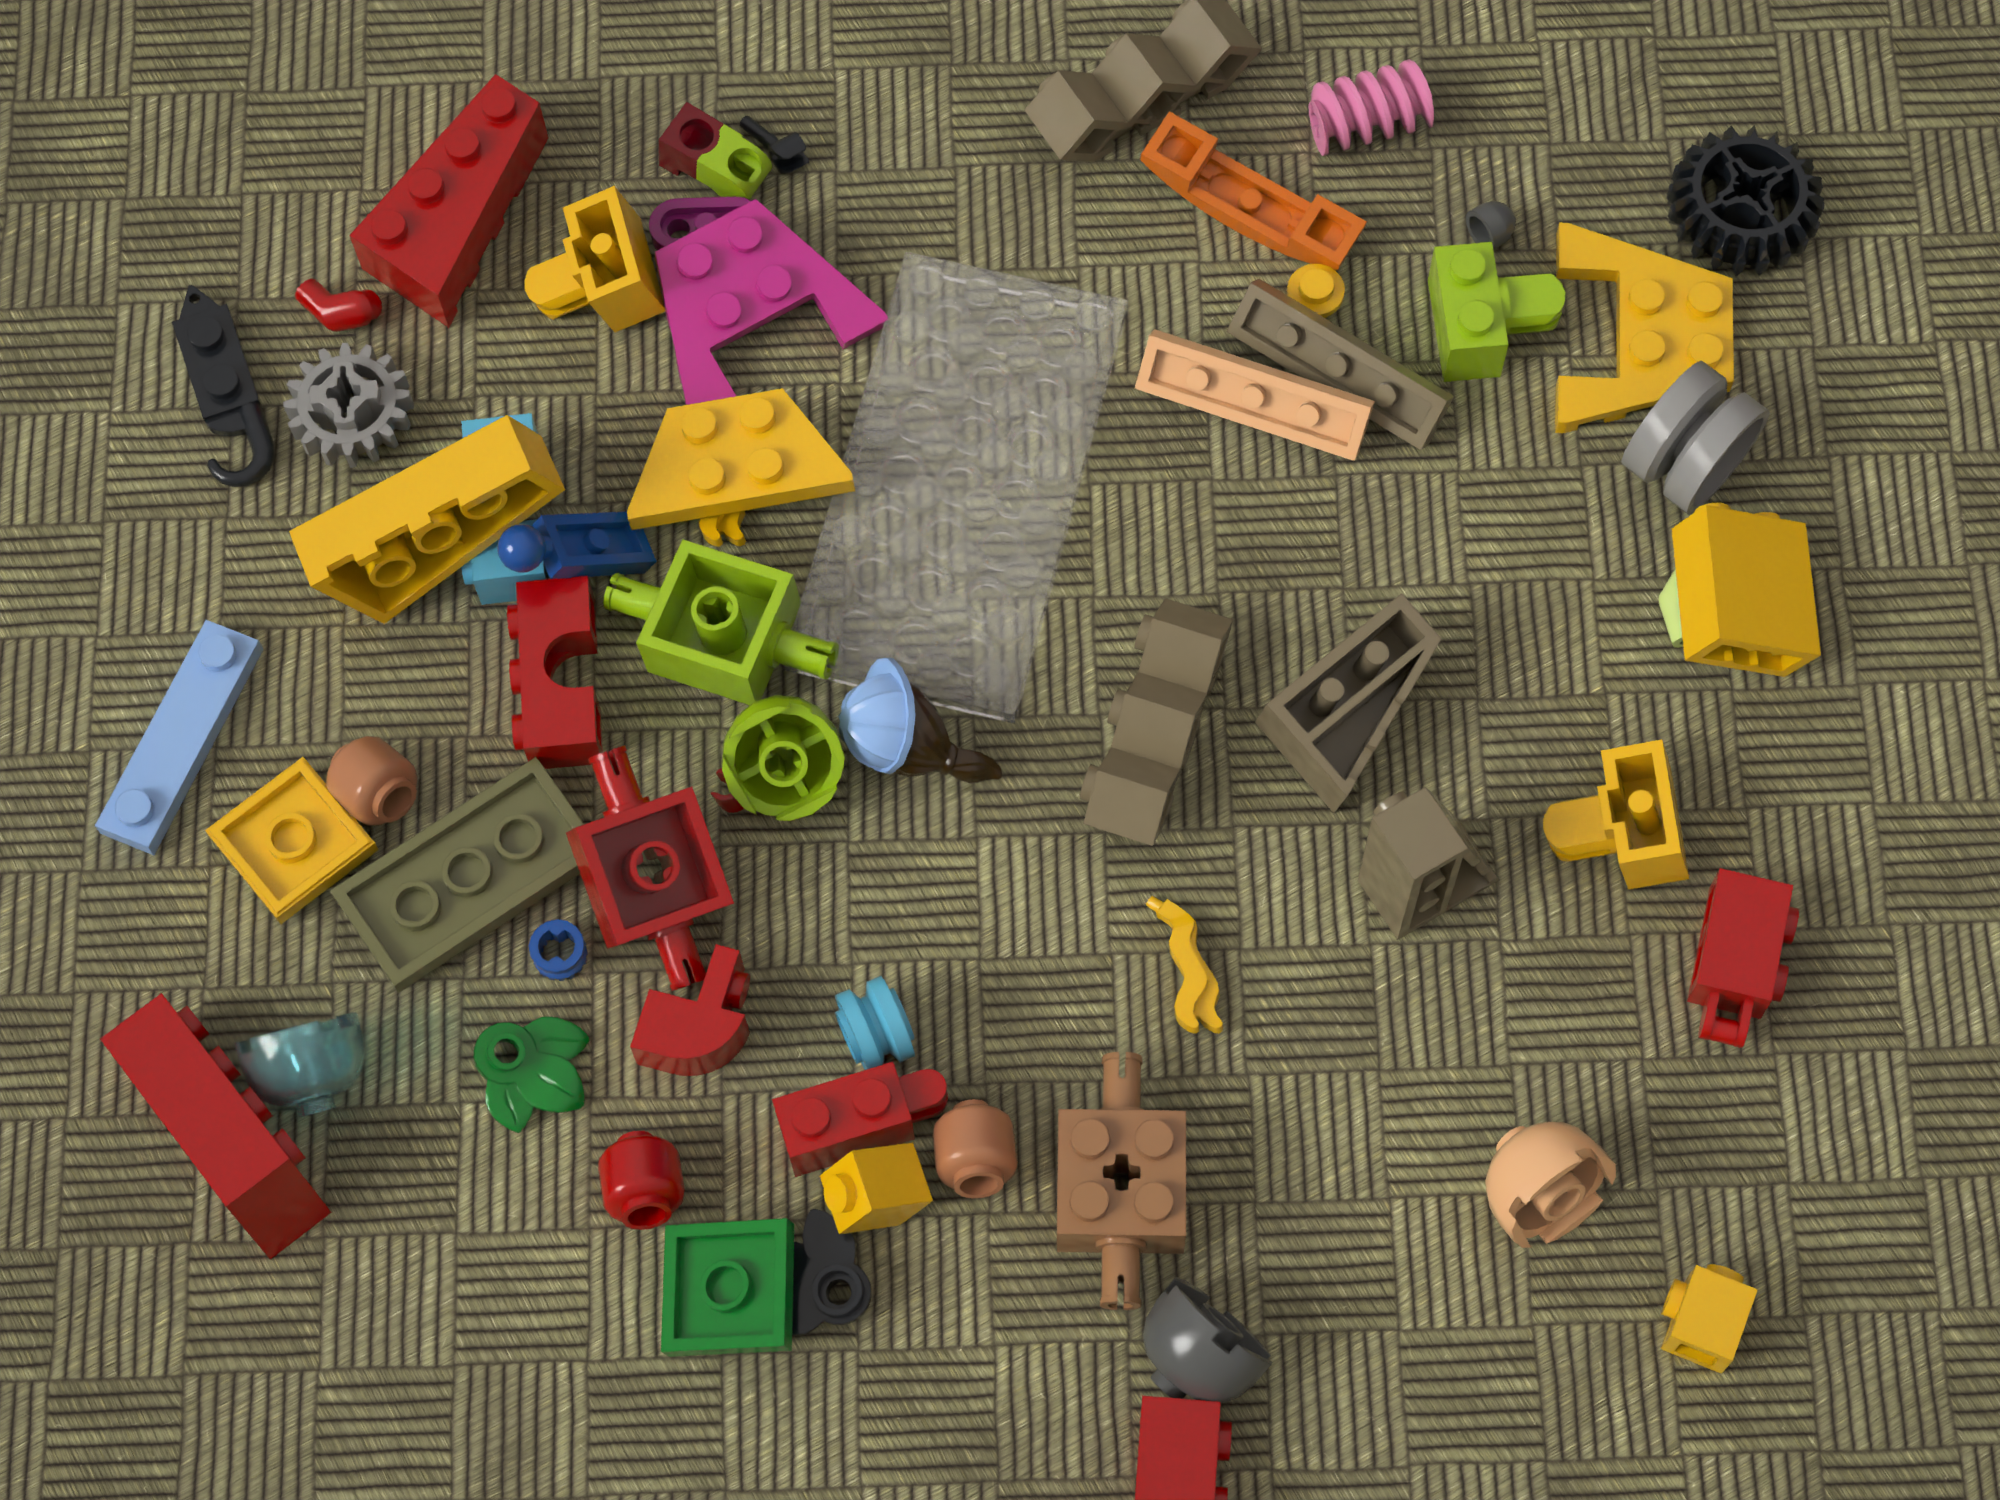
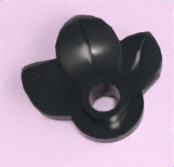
M818 1209L810 1210L806 1218L803 1230V1243L794 1242L792 1336L805 1335L824 1322L832 1325L853 1323L866 1312L872 1297L871 1284L867 1275L855 1264L856 1243L851 1233L839 1235L833 1216ZM838 1283H847L852 1291L850 1299L841 1305L831 1303L829 1298L831 1288Z

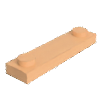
M1156 329L1149 335L1134 388L1353 461L1359 455L1375 403L1373 400Z

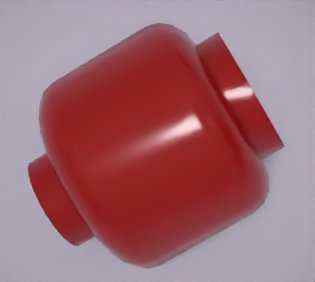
M632 1131L619 1137L617 1142L607 1147L600 1156L598 1173L603 1206L612 1218L623 1222L625 1226L638 1230L661 1226L671 1218L672 1214L683 1203L685 1188L680 1157L677 1149L668 1140L659 1136H653L647 1131Z

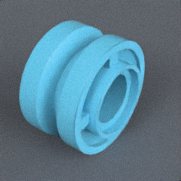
M882 976L866 982V994L864 997L859 998L850 989L835 995L839 1011L835 1012V1015L856 1064L861 1062L864 1070L883 1065L884 1056L887 1054H891L900 1063L915 1057L911 1042L915 1038L905 1010L894 988L889 989Z

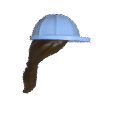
M894 658L877 659L870 667L865 680L850 690L842 701L841 713L838 715L841 739L859 762L873 768L875 771L885 774L895 773L907 777L940 772L942 775L950 774L956 779L967 783H978L991 779L999 780L1002 777V769L993 758L978 751L959 748L950 741L943 720L930 699L915 685L909 683L903 668Z

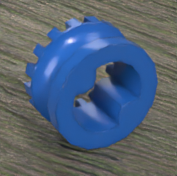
M559 919L546 921L537 927L529 943L530 956L535 967L541 975L548 977L549 980L555 981V979H558L559 981H564L565 978L569 977L571 979L575 977V973L581 972L584 964L586 965L588 952L583 935L575 925L568 921ZM570 938L575 943L573 953L565 961L557 956L549 961L542 957L543 946L548 944V940L552 941L554 939L561 943Z

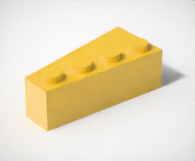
M505 415L290 530L289 533L310 587L385 624L499 540L506 529L523 522L565 491V488L542 436L512 417Z

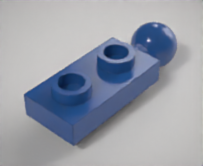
M627 511L541 515L532 526L517 524L506 529L500 536L497 545L501 562L510 570L529 572L537 568L543 561L550 579L579 576H611L615 573L623 575L645 574L657 562L643 528L631 530Z

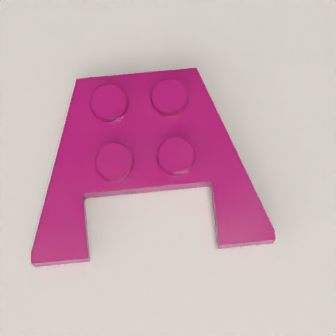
M757 199L655 251V261L686 405L735 397L736 394L712 353L810 300H814L842 349L888 326L889 318L879 306Z

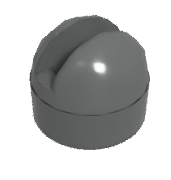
M1490 201L1467 212L1466 225L1475 243L1492 242L1494 250L1510 239L1511 234L1515 230L1516 218L1513 210L1505 203Z

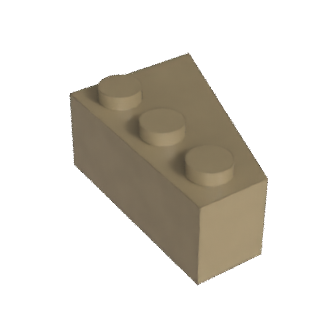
M1402 593L1269 701L1255 721L1257 726L1333 813L1349 795L1359 775L1442 639Z
M1427 787L1420 789L1410 796H1407L1404 791L1398 792L1385 799L1374 809L1373 814L1375 816L1371 819L1357 881L1397 940L1500 881L1460 821Z

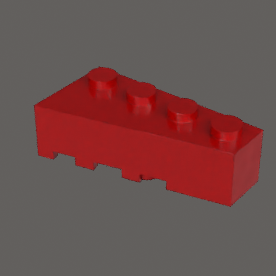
M495 74L349 235L361 268L449 328L458 312L456 305L465 288L471 287L480 270L478 263L490 240H496L505 223L503 216L512 198L519 196L549 139L540 103Z
M161 993L100 1038V1040L226 1208L271 1260L332 1212L296 1167L306 1157L282 1128L272 1136L264 1126V1123L272 1118L273 1115L254 1090L248 1087L242 1093H239L231 1082L241 1076V1074L219 1045L209 1053L200 1042L210 1034L191 1009L186 1005L176 1012Z

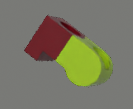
M688 102L684 104L658 140L660 167L676 176H679L682 171L709 186L721 197L736 196L750 200L773 168L768 156L753 143L744 139L742 134Z

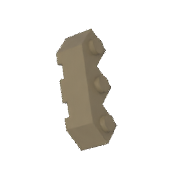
M1187 0L1175 10L1172 16L1173 21L1160 36L1126 33L1110 44L1105 53L1106 57L1092 73L1058 70L1056 73L1048 76L1040 84L1038 94L1025 108V112L1060 160L1095 162L1113 152L1114 144L1112 140L1135 128L1140 136L1159 127L1169 111L1177 116L1180 115L1181 107L1179 104L1202 91L1205 97L1209 99L1226 90L1262 50L1261 46L1226 0Z
M1166 598L1154 617L1147 614L1144 615L1135 641V649L1144 651L1139 671L1127 691L1121 689L1116 691L1107 719L1108 724L1116 726L1111 748L1099 767L1090 764L1082 784L1080 799L1089 802L1083 824L1151 846L1154 845L1166 823L1174 800L1173 791L1181 769H1185L1200 727L1203 706L1208 694L1211 695L1216 682L1233 619Z

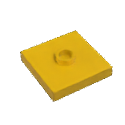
M301 757L205 830L210 839L280 924H283L379 850L376 843L357 820L330 794L326 783L304 757Z

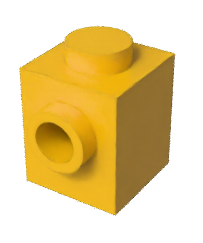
M913 1142L852 1150L820 1175L824 1188V1199L827 1207L832 1212L839 1235L899 1226L933 1201Z
M1709 1264L1707 1268L1696 1265L1685 1282L1674 1279L1669 1289L1661 1315L1671 1318V1322L1661 1350L1722 1374L1734 1359L1758 1289L1743 1284L1744 1277L1730 1268L1716 1264Z

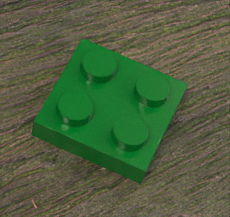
M787 1218L665 1225L661 1352L669 1357L792 1351L794 1223Z

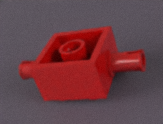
M626 745L614 748L612 751H606L588 758L589 763L592 764L608 810L602 812L604 818L575 827L566 832L606 947H615L646 935L648 940L655 939L671 984V991H675L704 980L706 975L689 928L690 925L694 924L693 918L734 904L693 787L691 786L650 801L649 796L642 797L626 753ZM642 852H644L648 860L658 859L661 863L662 870L654 874L655 884H653L649 876L640 877L638 874L637 865L643 862Z

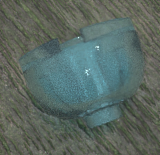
M357 1012L336 1016V1019L325 1022L314 1021L235 1043L240 1068L248 1086L254 1090L262 1101L274 1107L296 1106L299 1118L336 1108L333 1096L346 1091L354 1085L362 1072L365 1059L363 1033Z

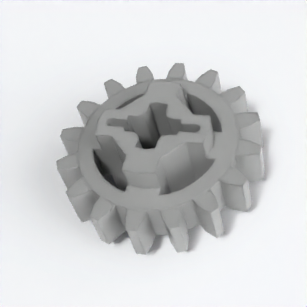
M342 343L340 355L331 357L330 353L324 348L318 350L321 363L313 366L302 361L299 366L304 375V380H289L287 383L293 398L284 401L283 407L290 419L288 425L295 440L301 439L304 450L309 456L321 450L326 465L330 466L335 463L339 455H345L350 468L356 467L359 454L367 453L373 462L380 460L377 447L385 444L395 449L399 444L394 430H409L411 426L405 411L414 409V402L410 391L407 390L410 386L404 371H396L394 361L389 354L377 360L372 346L368 344L363 347L359 355L352 354L348 343ZM362 377H366V378H369V379H371V380H367V381H366V380L363 379ZM326 429H333L337 434L328 432Z

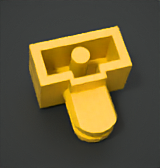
M612 186L563 207L570 234L569 237L562 239L566 253L530 267L524 280L525 292L538 309L549 319L554 320L590 304L615 333L666 312L641 218L618 189Z
M1662 739L1601 750L1606 785L1597 786L1598 795L1551 804L1544 815L1543 830L1552 852L1561 861L1571 862L1617 853L1618 863L1628 890L1690 879L1672 771Z

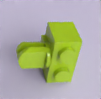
M1492 242L1434 247L1428 286L1443 382L1501 377L1509 345L1507 335L1554 330L1560 321L1565 304V290L1555 275L1549 273L1498 278Z

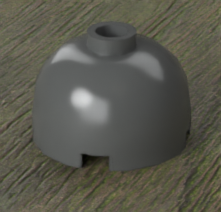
M1175 1277L1159 1296L1147 1315L1142 1334L1145 1352L1157 1368L1151 1375L1152 1381L1171 1398L1183 1399L1186 1395H1189L1196 1400L1218 1401L1224 1404L1241 1397L1271 1366L1272 1361L1268 1360L1270 1357L1269 1352L1231 1313L1226 1310L1222 1314L1206 1302L1210 1299V1296L1186 1280Z

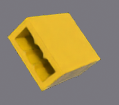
M1708 503L1696 508L1692 515L1672 528L1685 661L1786 677L1821 656L1806 523L1781 519L1780 515L1773 512L1753 514L1732 510L1729 505L1724 503Z

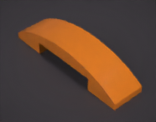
M1168 112L1140 156V160L1156 176L1197 208L1234 231L1272 250L1303 262L1323 264L1334 270L1340 268L1364 230L1367 221L1319 194L1316 195L1312 203L1219 152L1216 150L1218 138L1172 112Z

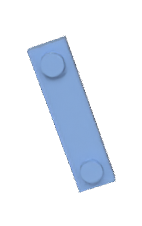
M205 620L95 824L100 834L155 855L264 650L259 640Z

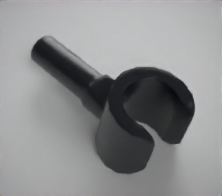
M745 116L740 121V127L769 151L775 167L781 174L790 173L809 163V159L804 154L806 145L797 132L778 140L773 133L771 134L750 116Z

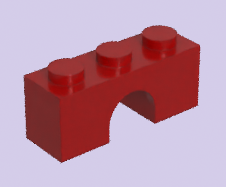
M588 576L516 582L517 604L507 605L510 639H519V658L510 659L509 661L513 695L521 694L522 714L512 715L514 748L516 751L524 750L528 762L537 757L544 769L592 765L589 763L588 758L603 753L601 708L594 687L570 688L561 686L552 680L556 669L565 660L579 655L598 654L595 598Z

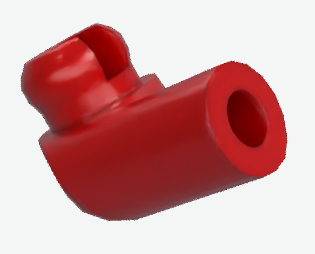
M310 278L304 281L295 293V299L322 325L334 332L366 326L372 320L377 319L382 312L380 297L374 291L368 289L362 291L352 290L332 295L316 279Z

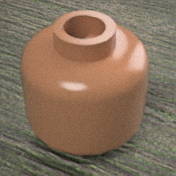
M365 736L351 741L336 751L327 772L326 787L335 800L358 821L368 826H379L387 822L391 823L399 820L411 809L416 799L418 776L414 765L383 739Z
M972 1099L957 1103L952 1110L944 1113L936 1121L932 1134L936 1172L940 1181L955 1190L957 1194L966 1198L989 1197L998 1193L1003 1188V1185L1015 1175L1018 1159L1014 1126L1008 1114L997 1107L989 1106L982 1100Z

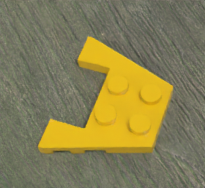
M1559 222L1556 233V278L1616 282L1617 378L1558 376L1555 396V433L1575 431L1580 424L1603 419L1605 423L1623 419L1628 412L1652 407L1680 375L1701 360L1726 378L1727 392H1730L1734 382L1733 278L1570 223Z

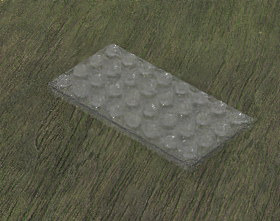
M905 252L887 312L888 317H886L843 459L845 465L852 472L855 491L832 495L792 629L839 644L836 665H827L833 671L827 679L828 681L856 687L865 681L870 667L877 659L894 658L903 668L909 683L915 685L923 692L933 705L1015 724L1128 312V300ZM784 665L785 671L819 678V676Z

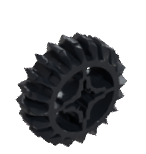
M1754 125L1747 131L1745 137H1740L1735 129L1730 126L1724 132L1722 140L1709 132L1707 137L1703 139L1701 147L1691 145L1685 152L1683 161H1680L1674 168L1671 177L1673 183L1669 185L1666 199L1668 200L1667 204L1671 205L1668 213L1669 224L1679 226L1676 233L1678 243L1694 242L1691 249L1693 259L1707 253L1712 256L1711 265L1713 271L1720 267L1723 262L1732 264L1736 277L1743 272L1745 265H1751L1758 276H1760L1767 270L1769 262L1781 270L1784 265L1788 264L1791 255L1799 257L1805 251L1811 238L1815 237L1820 226L1818 220L1822 215L1825 203L1824 198L1820 196L1823 188L1822 177L1812 176L1814 169L1813 158L1797 160L1799 153L1798 142L1784 148L1778 145V131L1769 136L1767 140L1758 137V132ZM1713 179L1717 185L1715 201L1707 204L1701 188ZM1783 198L1787 205L1789 216L1783 221L1778 222L1773 215L1776 209L1774 204L1776 200Z

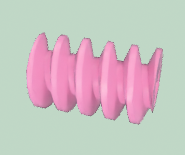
M1410 59L1401 62L1397 72L1392 66H1382L1378 69L1376 78L1367 70L1357 74L1355 83L1346 76L1339 77L1335 80L1333 90L1327 83L1323 81L1318 82L1313 86L1311 101L1308 106L1313 137L1322 156L1329 153L1330 137L1335 136L1345 151L1350 149L1351 132L1357 131L1363 143L1368 145L1372 143L1373 126L1378 125L1384 137L1388 140L1394 137V121L1400 120L1408 134L1415 132L1416 115L1421 114L1429 128L1433 127L1434 107L1428 82L1419 66Z

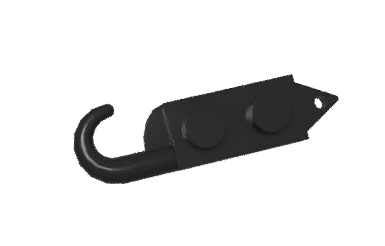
M189 285L179 320L173 321L172 325L202 417L208 429L214 434L228 437L246 434L253 454L250 464L239 471H228L222 468L216 459L208 460L207 467L212 476L224 485L231 487L250 486L260 481L270 471L275 459L274 442L232 314L227 304L219 306L195 286Z

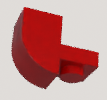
M718 944L715 945L697 1001L649 989L630 1045L638 1065L680 1076H698L720 1069L741 1051L750 1031L745 1014L734 1012L732 1008L740 1010L743 1007L749 990L751 976L749 973L744 972L745 968L740 950Z

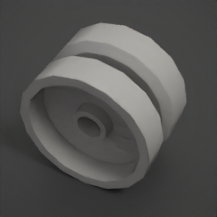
M1702 360L1688 368L1662 395L1634 433L1621 460L1624 467L1646 483L1655 481L1668 473L1664 483L1663 495L1688 515L1694 513L1695 509L1699 506L1704 505L1726 482L1756 442L1770 415L1766 407L1745 392L1737 394L1723 403L1727 392V380Z

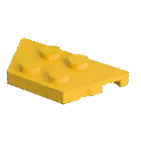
M781 388L667 408L628 507L627 516L631 530L854 492L855 486L850 469L785 390Z

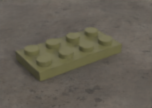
M535 757L331 889L330 892L397 992L400 993L578 876L580 871L566 832L584 825V823L537 757Z

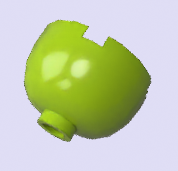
M775 695L753 702L736 716L724 739L722 771L729 792L745 810L756 815V811L764 815L776 816V820L792 821L814 814L832 799L837 790V783L842 776L845 757L837 728L818 706L800 697Z

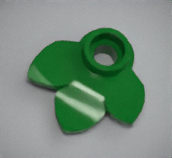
M547 1016L538 1018L524 1027L510 1022H501L486 1028L475 1043L473 1058L478 1072L487 1080L485 1104L492 1117L505 1128L515 1133H520L528 1123L533 1108L554 1113L580 1110L585 1102L584 1089L576 1068L569 1060L576 1057L590 1041L589 1036L572 1022L558 1017ZM502 1042L512 1044L517 1051L516 1060L511 1063L500 1062L494 1053L495 1046Z

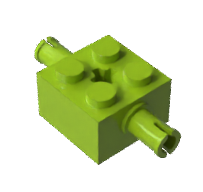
M684 539L681 541L661 588L625 577L620 573H615L611 577L610 583L616 585V589L607 586L605 590L603 604L606 610H614L646 621L636 644L647 672L747 705L761 700L774 668L778 667L779 664L827 680L833 672L827 665L835 666L839 653V644L837 642H829L791 630L802 606L793 574Z

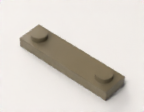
M1261 279L1250 283L1226 331L1300 377L1375 401L1370 420L1420 450L1429 445L1454 398L1452 394Z

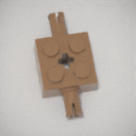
M1112 1052L1102 1056L1103 1108L1098 1110L1058 1109L1057 1252L1102 1253L1100 1307L1117 1310L1118 1284L1122 1283L1124 1285L1123 1310H1134L1142 1306V1300L1140 1299V1253L1184 1254L1186 1240V1111L1142 1109L1141 1065L1143 1064V1057L1137 1053L1126 1052L1125 1077L1121 1078L1119 1076V1052ZM1115 1173L1127 1174L1129 1179L1128 1190H1115V1182L1113 1180Z

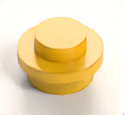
M1323 264L1302 266L1291 275L1288 281L1287 296L1324 318L1335 313L1344 300V282L1341 276L1329 266Z

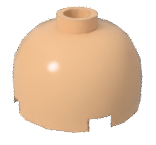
M1543 1122L1528 1127H1516L1500 1139L1496 1146L1497 1153L1494 1155L1489 1166L1485 1183L1489 1208L1500 1226L1516 1244L1522 1248H1530L1531 1246L1526 1238L1539 1235L1547 1244L1558 1240L1587 1219L1603 1201L1596 1190L1602 1184L1604 1177L1613 1185L1616 1178V1164L1600 1145L1578 1127L1564 1122Z

